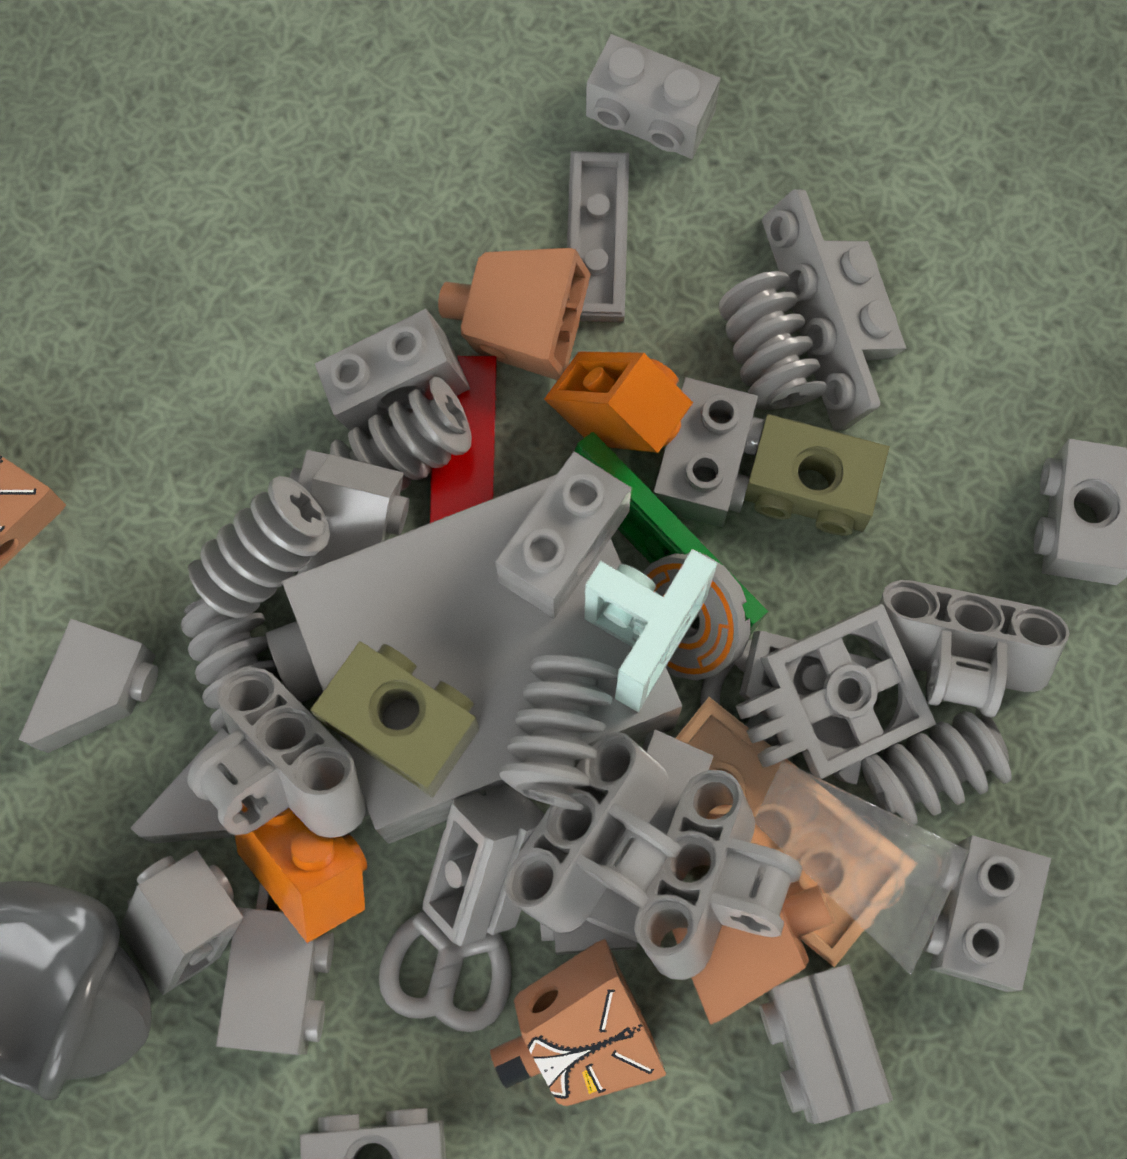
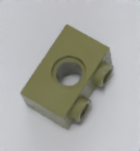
M767 414L744 500L756 503L755 510L770 518L789 519L792 513L816 519L815 526L830 534L848 536L852 534L853 530L863 532L873 516L890 446ZM806 470L817 471L826 478L829 487L823 490L809 489L801 482L798 474Z
M359 641L311 708V711L323 725L433 798L480 730L476 717L469 713L474 703L457 689L443 681H440L435 689L414 677L412 674L417 666L391 646L383 643L376 652ZM398 699H409L419 705V714L411 726L402 730H393L383 725V714L390 703Z

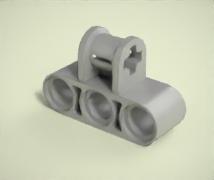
M899 580L891 582L885 587L879 603L885 607L911 668L927 672V704L938 706L944 700L981 709L983 716L992 718L996 716L1000 708L1005 688L1021 692H1035L1042 690L1048 685L1069 637L1067 624L1060 616L1048 609L917 581ZM868 641L870 649L881 660L887 658L876 645Z
M259 668L241 669L223 680L217 691V701L230 735L203 752L191 766L187 778L188 786L197 797L210 800L219 810V822L231 834H247L261 827L288 808L297 815L309 830L318 836L328 838L339 837L352 832L359 826L366 814V804L354 760L350 753L268 671ZM223 765L225 767L224 775L219 771L218 766ZM242 803L248 808L247 812L241 811Z
M619 732L607 733L592 743L591 747L598 751L597 759H581L575 767L591 779L589 786L568 787L566 794L580 803L583 809L572 810L550 805L512 863L506 876L505 889L508 899L516 907L555 932H571L581 926L589 917L607 887L635 905L644 908L649 900L645 892L667 857L676 858L681 850V846L649 824L668 791L669 778L667 772L626 734Z
M707 770L698 773L689 780L684 788L667 833L669 838L681 846V850L676 858L667 857L645 892L649 899L644 908H639L636 916L634 929L637 941L660 973L671 979L684 980L694 977L705 968L711 958L722 925L766 937L780 936L784 927V921L779 916L790 883L799 881L802 873V866L791 856L769 847L751 843L755 829V818L739 782L733 775L722 770ZM723 804L732 805L729 812L723 817L715 820L706 819L708 813L715 807ZM700 865L710 866L706 876L699 881L692 883L683 882L686 874L692 868ZM676 928H688L686 936L678 945L670 948L660 947L663 937L669 931Z

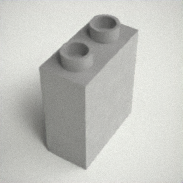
M557 474L282 580L297 621L266 632V638L284 687L300 703L320 696L359 641L376 652L383 643L391 646L417 666L412 674L414 677L435 689L440 681H443L457 689L474 703L469 713L476 717L480 730L433 798L343 737H341V741H338L354 760L366 804L365 816L370 815L375 830L388 844L447 821L453 799L476 792L484 795L487 789L507 784L500 778L501 766L523 763L508 751V741L516 736H530L516 725V714L523 709H535L534 706L524 699V687L529 683L542 681L531 671V663L534 658L543 655H575L599 661L619 671L633 648L584 619L585 585L599 562L602 561L615 570L621 564L611 539L555 619L513 593L498 581L495 561ZM666 667L639 712L615 699L617 679L598 680L596 686L612 696L613 702L612 705L590 706L589 713L605 723L606 727L604 732L583 733L581 740L591 746L601 736L607 733L619 732L626 734L637 744L645 741L647 734L654 729L662 733L675 729L682 704ZM409 699L393 701L384 711L383 725L393 730H402L411 726L418 717L419 705ZM581 759L575 760L574 767L577 766Z

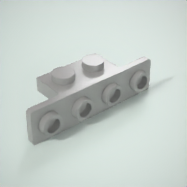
M793 189L763 216L762 223L779 272L787 273L791 278L789 284L784 286L785 291L793 292L797 296L798 302L792 310L794 314H801L804 317L805 324L799 330L801 336H808L812 340L813 345L807 351L809 359L819 361L820 368L814 375L817 381H823L827 385L826 393L822 395L832 427L835 431L845 430L880 406V399L866 360H882L896 356L906 349V345L869 242L823 240L806 190Z

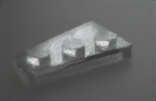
M782 761L755 817V824L787 855L798 861L802 869L912 975L969 850Z

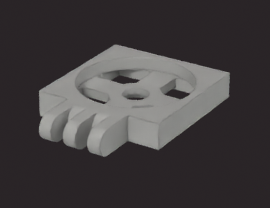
M883 604L873 605L761 657V662L773 688L736 706L741 719L753 717L763 710L766 711L769 717L768 720L747 730L751 743L762 741L775 734L777 735L780 743L764 749L757 755L763 768L802 752L813 778L823 779L936 724ZM849 634L864 638L876 645L887 658L867 668L855 665L841 637ZM816 649L826 671L827 678L822 689L800 699L793 685L794 675L802 657ZM846 678L856 680L861 689L860 697L852 704L844 703L839 698L837 692L838 685ZM898 684L897 707L892 720L883 731L873 706L879 692ZM834 713L844 716L858 745L852 748H838L828 745L817 739L811 724Z

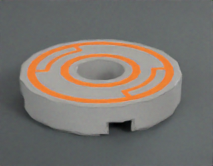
M690 552L687 554L675 553L651 563L642 572L655 583V593L664 597ZM715 560L713 561L717 563L708 596L698 612L700 618L699 630L691 626L689 627L666 666L667 671L676 677L697 681L718 675L728 669L743 655L750 637V619L745 621V612L742 604L747 602L743 590L726 567Z

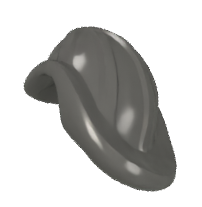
M33 881L0 882V1079L31 1091L47 1101L55 1100L59 1097L67 1080L98 1076L126 1063L145 1044L151 1028L152 1012L147 984L128 953L118 946L120 930L116 917L99 900L69 888Z

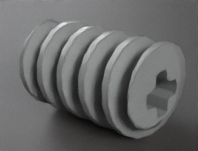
M779 271L763 272L740 282L725 293L719 302L720 315L728 321L726 324L727 337L735 343L733 346L734 359L743 365L740 370L741 380L746 386H750L748 393L758 395L755 408L761 410L786 409L800 406L825 394L827 390V385L823 381H806L807 377L819 370L820 364L816 359L799 360L798 356L811 349L813 343L808 336L791 337V334L804 326L805 320L801 314L784 315L785 312L797 304L798 299L793 292L777 293V291L789 284L791 279L787 273Z
M433 377L429 381L430 390L434 397L433 400L430 401L422 391L414 389L408 395L413 409L412 413L401 403L395 401L388 407L393 425H390L382 416L375 414L368 420L372 438L362 428L354 427L348 432L352 450L342 440L335 439L331 443L330 454L403 472L400 491L402 492L411 484V479L422 480L431 472V466L433 468L443 467L450 461L451 454L463 455L471 447L472 436L467 417L457 396L442 378Z
M278 476L269 482L268 493L261 492L254 496L251 501V508H244L236 513L234 524L229 523L218 530L217 539H211L202 546L200 552L201 560H194L188 565L189 577L196 591L209 606L220 614L233 618L247 617L259 608L261 602L271 597L276 592L277 587L283 585L282 580L293 577L294 571L304 567L310 562L311 556H315L327 546L330 533L322 508L301 484L289 477Z
M201 598L185 608L184 613L187 615L182 619L181 628L186 636L194 638L189 643L188 652L193 660L201 662L195 671L196 679L201 684L209 685L202 695L203 702L209 708L218 709L211 715L209 720L211 728L216 732L223 728L229 733L217 701V691L222 681L241 669L259 668L273 674L277 671L274 660L258 661L257 655L269 648L266 636L251 637L250 631L265 622L262 613H251L247 617L233 618L220 614Z
M537 656L532 660L531 671L542 681L529 683L523 690L524 699L534 706L535 709H523L517 712L515 717L516 725L530 736L513 737L509 739L507 745L508 751L523 763L505 764L501 766L499 775L502 780L517 792L529 798L565 809L582 810L583 806L567 795L566 791L568 787L589 786L591 779L575 768L574 763L578 759H597L598 751L581 740L583 733L604 732L605 723L591 715L589 710L590 706L612 705L613 697L596 685L598 680L618 679V671L612 666L581 656Z
M976 708L975 715L967 711L957 714L953 718L952 726L942 721L931 726L929 737L920 732L908 737L906 748L898 743L885 748L883 760L878 755L873 754L862 759L861 762L864 778L882 815L890 821L891 814L897 812L909 826L918 823L915 804L921 802L933 816L941 813L938 793L942 791L956 805L965 802L962 782L968 781L980 795L988 792L985 772L989 770L1003 784L1012 781L1006 744L993 719L983 716L980 708Z

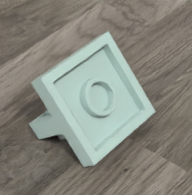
M692 549L664 597L655 593V583L635 568L620 564L617 570L602 561L599 562L585 585L584 619L633 647L618 671L616 700L637 712L640 711L707 599L717 567L716 562Z

